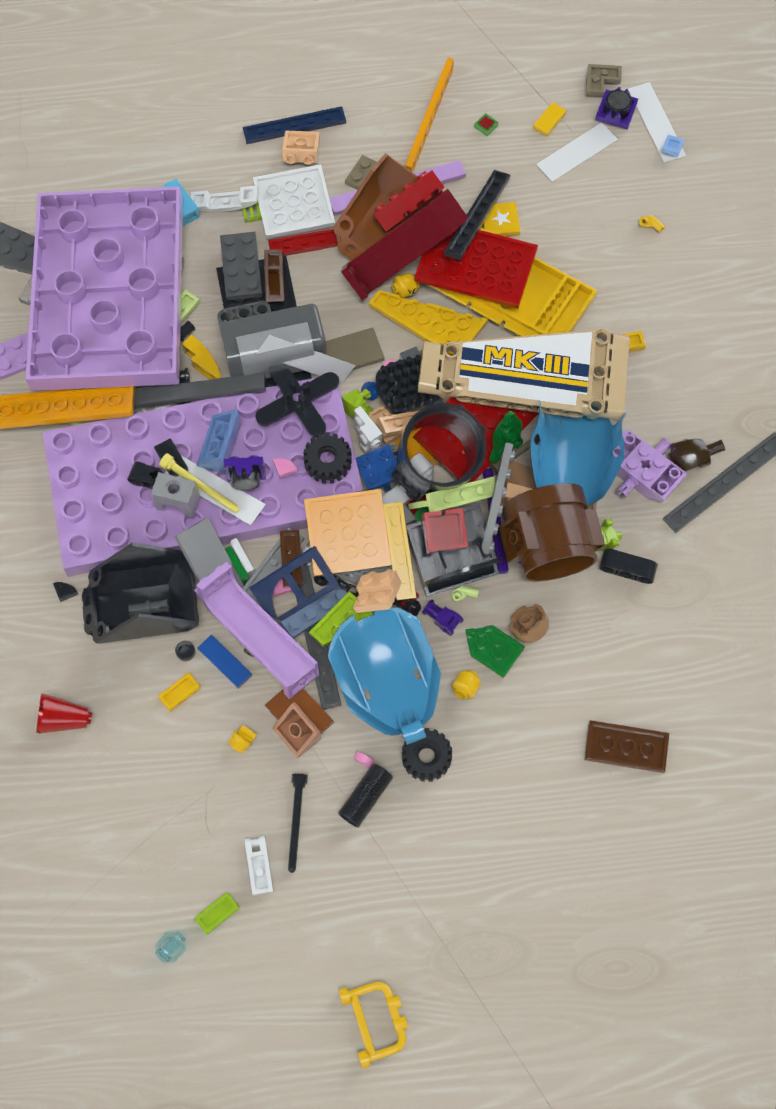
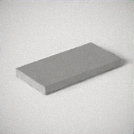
M204 518L174 536L198 582L213 573L216 567L228 562L232 566L235 580L240 587L243 586L209 518Z

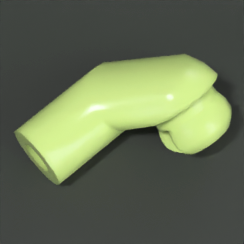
M461 585L452 592L451 597L455 602H459L467 596L477 598L479 589Z

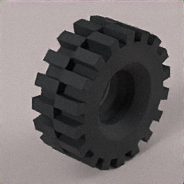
M325 432L326 436H322L320 433L317 434V439L313 436L310 439L311 443L307 442L303 458L306 472L308 471L310 477L314 476V480L317 482L321 479L324 484H326V480H330V484H332L334 479H337L339 482L342 480V475L344 477L347 476V470L350 471L352 455L348 442H345L342 436L338 439V434L333 433V436H330L329 432ZM324 452H332L335 455V459L330 463H325L321 461L320 456Z
M425 728V739L408 746L404 741V746L402 747V761L406 772L412 774V778H419L422 782L424 780L432 782L435 778L437 780L440 779L442 774L445 775L447 773V769L451 765L452 747H450V741L446 740L443 733L439 734L436 729L429 731L430 728ZM429 748L433 750L435 758L432 762L425 763L420 760L419 753L422 749Z

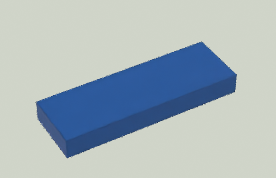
M210 635L197 647L238 689L252 677V673L214 636Z

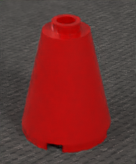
M41 693L36 733L42 734L86 728L87 724H91L92 712H88L87 707Z

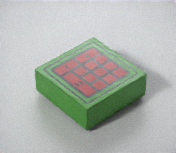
M485 113L474 123V127L488 136L498 127V121Z

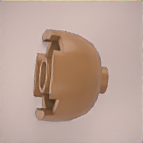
M534 604V606L527 608L525 605L512 614V622L509 625L510 630L518 640L532 643L540 640L547 633L549 619L542 606Z

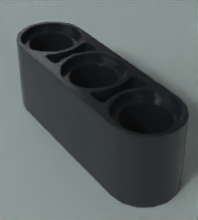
M604 549L599 569L603 572L645 584H652L654 582L658 564L653 560L614 549Z

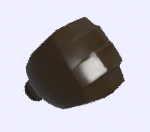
M684 439L683 441L670 444L669 458L671 462L686 472L698 466L701 468L709 466L711 464L710 456L725 451V446L722 440L705 445L702 439Z

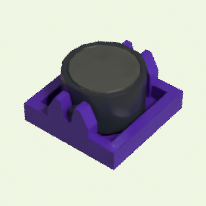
M621 87L613 91L606 89L595 120L628 130L638 98L631 97L628 89L623 91Z
M251 455L247 458L233 456L229 459H224L227 480L231 482L233 488L237 490H253L260 486V480H266L263 457Z

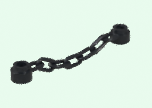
M314 576L316 584L325 586L328 583L325 577ZM335 576L340 584L339 587L346 590V592H349L351 588L356 589V586L348 584L338 576ZM350 591L354 596L358 597V591L356 593ZM395 598V602H393V605L404 609V611L411 613L415 617L421 610V605L417 600L397 601ZM401 601H402V602H405L406 605H405V606L400 605V604H401Z

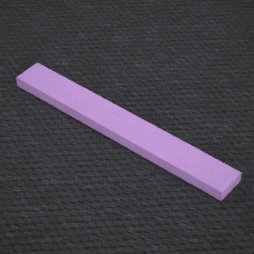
M460 160L424 170L427 173L433 170L442 184L466 177ZM420 171L414 174L419 176L424 171ZM357 190L329 198L334 216L343 213Z

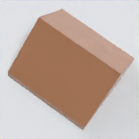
M295 702L289 706L273 726V730L297 758L322 739L320 731Z

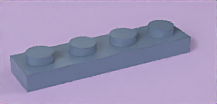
M337 587L281 621L280 626L294 639L315 626L348 592Z

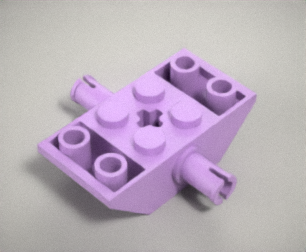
M627 429L622 434L625 454L617 474L625 482L616 490L617 494L620 496L623 493L621 497L626 498L634 488L646 498L665 501L687 476L685 471L663 456L672 443L670 441L665 443L667 438H663L653 448ZM617 446L613 451L615 457L621 453L620 446Z

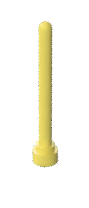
M168 453L163 456L159 463L161 468L164 470L168 469L169 471L173 470L184 479L195 481L200 490L234 513L239 511V506L177 465L173 456Z

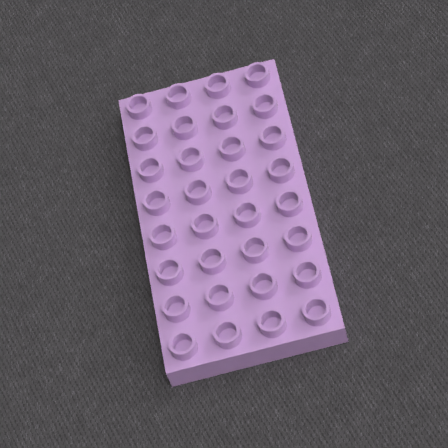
M315 378L298 381V383L302 386L303 383L310 382ZM339 385L331 392L312 401V404L326 424V432H329L330 436H333V433L338 434V439L342 436L344 441L348 442L349 448H351L352 464L350 471L347 470V476L344 477L342 475V480L339 482L337 479H334L332 484H330V480H326V484L322 483L321 479L317 482L314 480V476L310 477L308 471L306 472L303 452L306 449L307 442L311 443L310 439L313 436L308 433L295 412L268 426H262L257 423L256 412L283 396L278 386L267 387L266 391L211 398L135 413L132 417L111 418L44 431L43 439L63 569L67 576L89 573L90 570L132 542L181 550L174 536L204 518H209L222 545L230 544L231 540L237 538L238 542L280 534V531L287 530L288 528L292 530L308 528L304 499L362 491ZM301 393L293 394V400L298 401V395ZM236 409L239 412L241 424L230 457L247 458L251 455L263 457L266 480H260V486L256 489L242 491L266 505L254 522L249 525L200 496L194 517L189 518L185 516L184 511L174 506L165 505L163 511L156 509L151 496L152 489L133 485L128 482L127 478L135 461L158 467L165 473L166 470L159 466L161 460L154 446L170 438L181 456L197 464L212 415ZM324 452L321 454L320 459L322 462L330 463L334 461L335 455L332 452ZM283 458L291 461L296 466L298 472L279 478L273 459ZM206 469L207 471L213 473L214 475L228 482L226 472L223 473ZM177 489L172 490V491H171V494H175V493H177L179 490H177Z

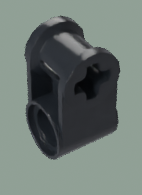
M135 461L127 480L133 485L153 489L158 472L163 473V471L158 467Z

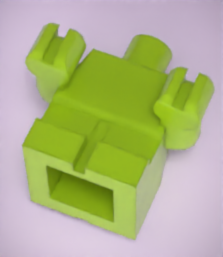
M354 389L341 396L345 413L355 418L354 410L361 406L369 415L373 408L366 405L364 397L370 398V391L364 389L359 393L358 389Z
M612 518L604 519L601 531L604 536L605 545L596 551H603L608 548L613 549L615 546L620 545L618 540L622 539V533L615 532L614 527H610L614 524L611 522Z

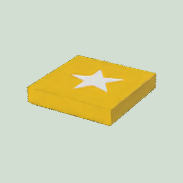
M516 202L495 204L483 223L484 229L490 233L502 236L520 235Z

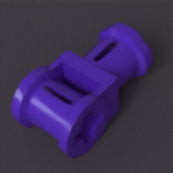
M430 600L422 614H427L433 618L435 625L449 636H452L457 625L464 621L457 612L447 607L442 609L435 604L434 600Z

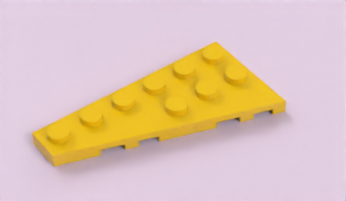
M379 290L369 302V307L427 342L446 344L448 342L473 341L488 323V318L482 317L481 319L473 317V314L458 313L454 309L439 305L420 303L412 298L411 300L401 298L400 295ZM448 351V352H447L448 355H451V356L455 355V354H454L453 352H451V351Z

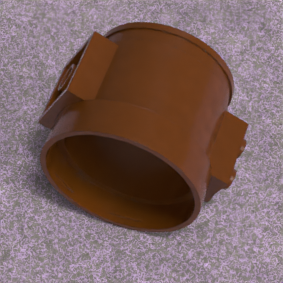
M561 483L535 488L511 498L503 505L502 512L505 522L499 526L507 563L519 562L525 580L540 582L567 577L590 568L598 561L595 551L605 545L604 536L596 509H588L585 494L580 485Z

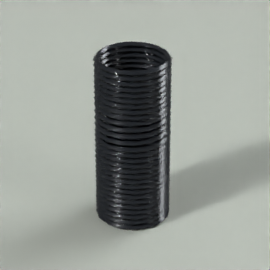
M373 763L357 787L354 788L355 790H353L350 797L347 798L348 800H346L343 807L340 808L341 810H339L338 814L349 824L359 828L373 806H375L377 800L382 796L381 794H383L388 784L391 783L393 776L381 766Z

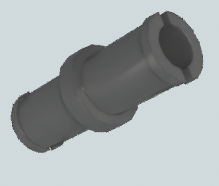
M168 599L154 602L148 600L146 603L130 604V617L138 613L153 615V613L169 612L170 607L167 604L169 601Z

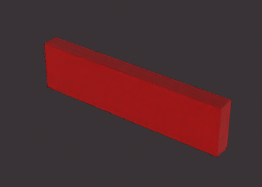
M334 228L268 240L270 250L282 249L283 256L338 247Z

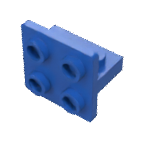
M389 444L356 457L357 466L367 489L383 487L385 493L392 490L389 484L393 482L390 474L397 466V461Z

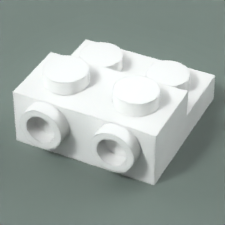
M361 406L354 410V428L359 435L360 449L363 453H369L383 447L382 432Z

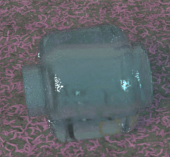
M167 931L155 944V955L165 964L168 962L175 963L186 951L185 937L177 931L175 933Z

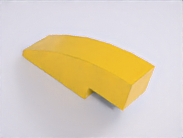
M191 334L183 342L182 347L184 353L192 358L193 368L209 380L221 378L218 366L208 349Z

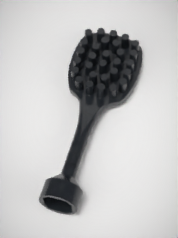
M416 355L415 358L399 359L396 362H390L386 366L382 365L376 374L375 381L379 398L384 407L392 414L415 412L434 404L440 398L439 395L418 392L421 366L420 355Z

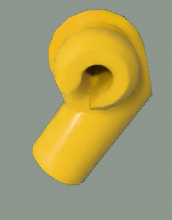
M642 216L639 219V225L643 228L653 227L659 233L665 228V225L654 216Z

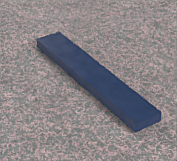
M340 106L242 128L246 144H252L284 137L285 131L308 132L346 124V117L343 107Z

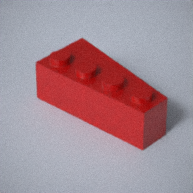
M433 170L428 173L424 171L417 176L418 181L414 184L409 182L403 187L404 191L398 195L396 192L388 198L389 203L385 206L382 203L374 209L376 213L373 216L385 232L445 188Z

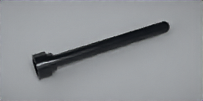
M292 774L291 780L295 792L288 871L290 873L296 871L303 788H305L308 782V775Z

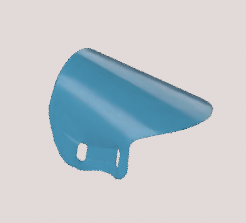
M538 400L540 414L531 438V459L536 487L561 483L577 484L583 488L587 505L594 504L605 496L622 465L625 454L622 422L626 413H623L616 425H612L610 420L605 418L592 420L587 416L573 418L551 414L544 415L541 402ZM591 406L593 410L599 411L597 407ZM537 434H539L540 442L538 445H536L534 442V438ZM617 446H620L621 453L615 457L613 451Z

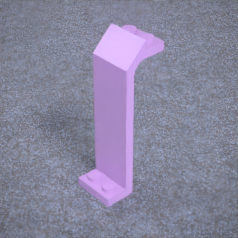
M228 562L216 567L213 573L199 581L194 591L207 610L283 685L284 694L289 699L319 676L318 662L239 586L234 578L232 566Z

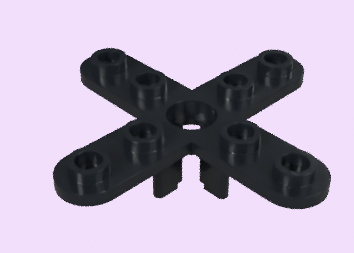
M286 364L271 366L269 368L270 375L283 393V396L256 412L257 423L262 426H268L295 412L311 436L317 437V434L320 433L324 435L326 424L312 404V401L336 389L339 385L338 375L333 372H327L300 386ZM301 393L298 395V401L293 400V394Z

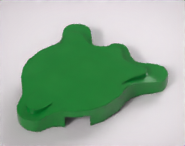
M512 411L505 414L494 432L493 449L489 461L492 463H497L501 458L505 443L513 444L512 450L523 444V439L521 438L522 421Z

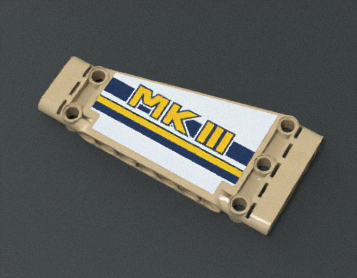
M605 329L448 342L446 344L424 341L418 392L439 395L443 399L455 397L458 401L537 413H540L538 400H540L544 414L573 418L587 416L592 420L598 418L619 420L624 413L630 337L609 333ZM597 338L602 339L604 342H599ZM448 351H451V352H453L455 355H453V356L448 355L447 352H448ZM594 372L600 373L601 376L595 375ZM447 385L451 390H445L442 386ZM591 406L597 407L599 411L593 410Z

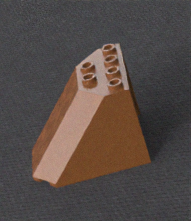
M385 153L370 170L333 227L338 241V251L346 255L350 260L354 259L436 198V194L385 232L373 216L376 213L374 209L382 203L384 206L389 203L388 198L396 192L398 195L404 191L403 187L409 182L414 184L418 181L417 175Z

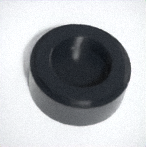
M182 641L177 644L175 653L179 660L190 661L195 656V648L191 642Z

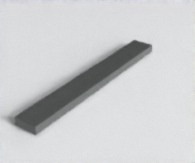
M261 372L247 376L239 375L135 390L134 409L266 391L265 374Z
M776 432L772 433L663 518L664 522L677 533L775 457Z
M305 563L301 565L303 586L300 588L308 599L315 594L309 566ZM310 628L304 634L309 655L318 662L319 676L315 678L321 707L323 710L342 706L334 671L328 658V646L322 647L309 635V632L312 630Z

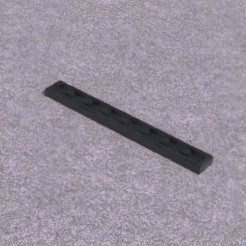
M498 170L492 172L468 211V219L457 229L444 251L445 256L462 260L509 182V174Z

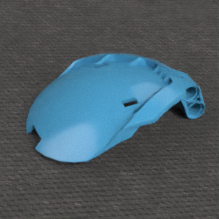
M391 607L389 610L373 611L375 615L356 622L354 615H352L335 633L328 653V658L349 710L385 735L402 734L407 746L425 739L426 734L422 725L426 724L433 716L438 697L441 672L419 619L409 612ZM415 669L419 670V674L422 677L419 680L416 679L413 672ZM364 690H369L370 700H366V695L363 693Z

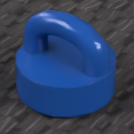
M365 382L361 392L367 389L371 393V397L367 400L376 399L378 397L376 383Z

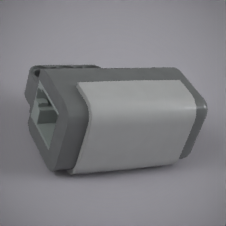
M259 301L225 308L218 313L219 327L231 377L264 372L265 379L272 378L269 371L271 366L313 356L314 351L327 355L326 339L319 311L313 303L271 312L270 305L267 302ZM269 335L297 344L256 354ZM287 365L292 373L304 371Z

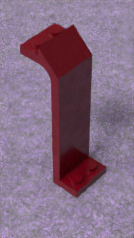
M449 189L441 190L436 194V198L345 264L341 269V273L363 301L372 290L456 231L468 219V216Z

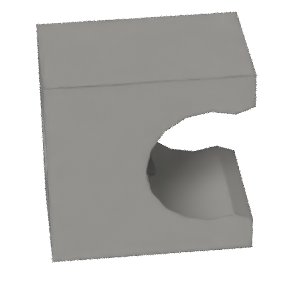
M158 472L151 492L156 509L163 511L165 505H170L184 511L186 517L193 518L200 500L196 482ZM172 490H179L177 493L171 494Z

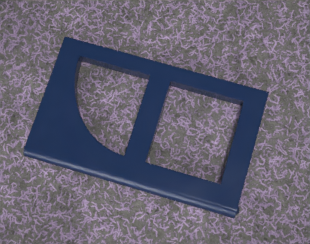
M313 546L249 588L266 613L273 618L283 621L340 584L317 550V547ZM313 558L329 585L307 599L291 572ZM284 577L300 604L278 617L273 605V593L277 583Z

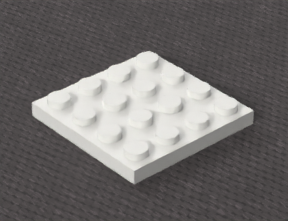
M321 164L253 177L254 186H258V203L266 239L334 227L335 220Z

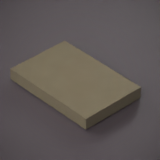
M373 327L326 341L327 355L356 365L353 370L385 361Z

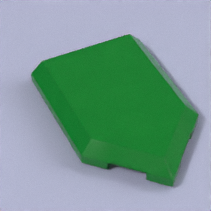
M493 625L485 626L484 628L466 629L471 657L504 678L523 652L525 646Z

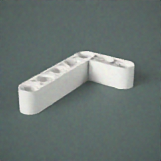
M422 453L416 454L410 460L412 466L421 476L434 481V466ZM395 486L382 497L383 504L403 502L404 505L412 499L406 495V490L402 486Z

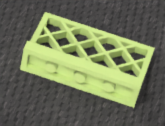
M494 476L465 483L454 489L427 493V499L409 503V509L428 506L429 511L434 512L493 497L496 484Z

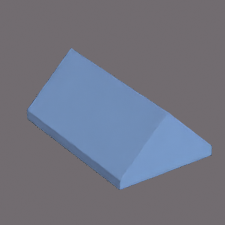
M234 409L212 415L196 466L225 473L224 459H229L241 424L238 410Z

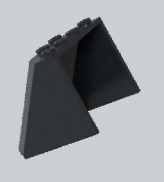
M132 542L90 570L88 587L84 588L82 592L84 631L87 635L93 637L95 643L101 644L188 632L199 625L197 597L194 591V573L181 550ZM168 599L169 601L167 603L170 607L169 612L153 613V615L138 613L130 617V604L146 603L148 600L154 602Z

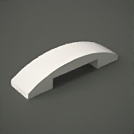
M258 186L240 187V191L210 194L208 190L191 192V199L197 205L199 211H234L257 203Z

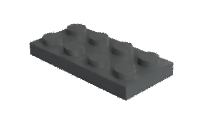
M245 232L220 235L226 299L236 300L263 297L256 233Z

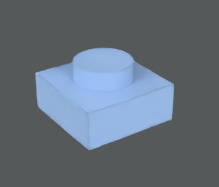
M668 134L662 152L678 157L684 144V139Z

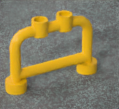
M378 981L351 990H347V987L338 989L342 1005L352 1004L366 1049L357 1052L362 1069L371 1067L370 1062L396 1054L403 1049L406 1043L404 1029L408 1028L405 1016L400 1017L398 1008L402 1007L399 996H393L392 990L386 983ZM380 990L384 993L398 1040L392 1046L375 1051L358 996Z

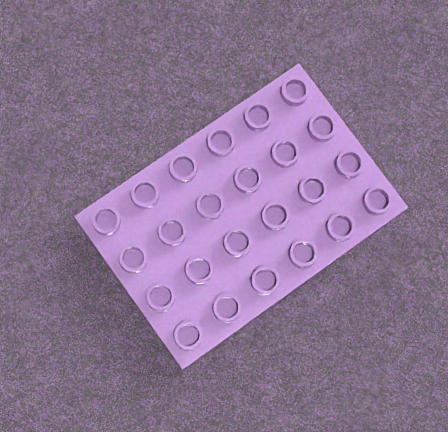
M180 187L38 193L25 379L31 391L179 384L183 197Z

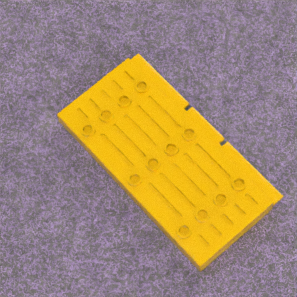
M536 257L519 309L430 286L466 307L471 303L470 309L499 325L504 321L503 327L518 336L573 332L597 296L596 289Z

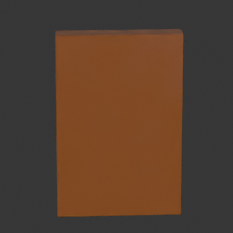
M282 689L265 704L269 712L279 720L289 706L295 702L321 734L334 724V720L304 689L291 699L284 694Z

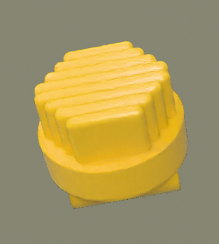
M242 724L238 730L232 733L228 743L239 753H244L252 746V741L257 736V733Z

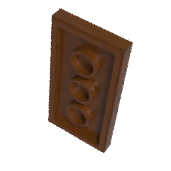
M590 720L584 760L665 773L669 733Z

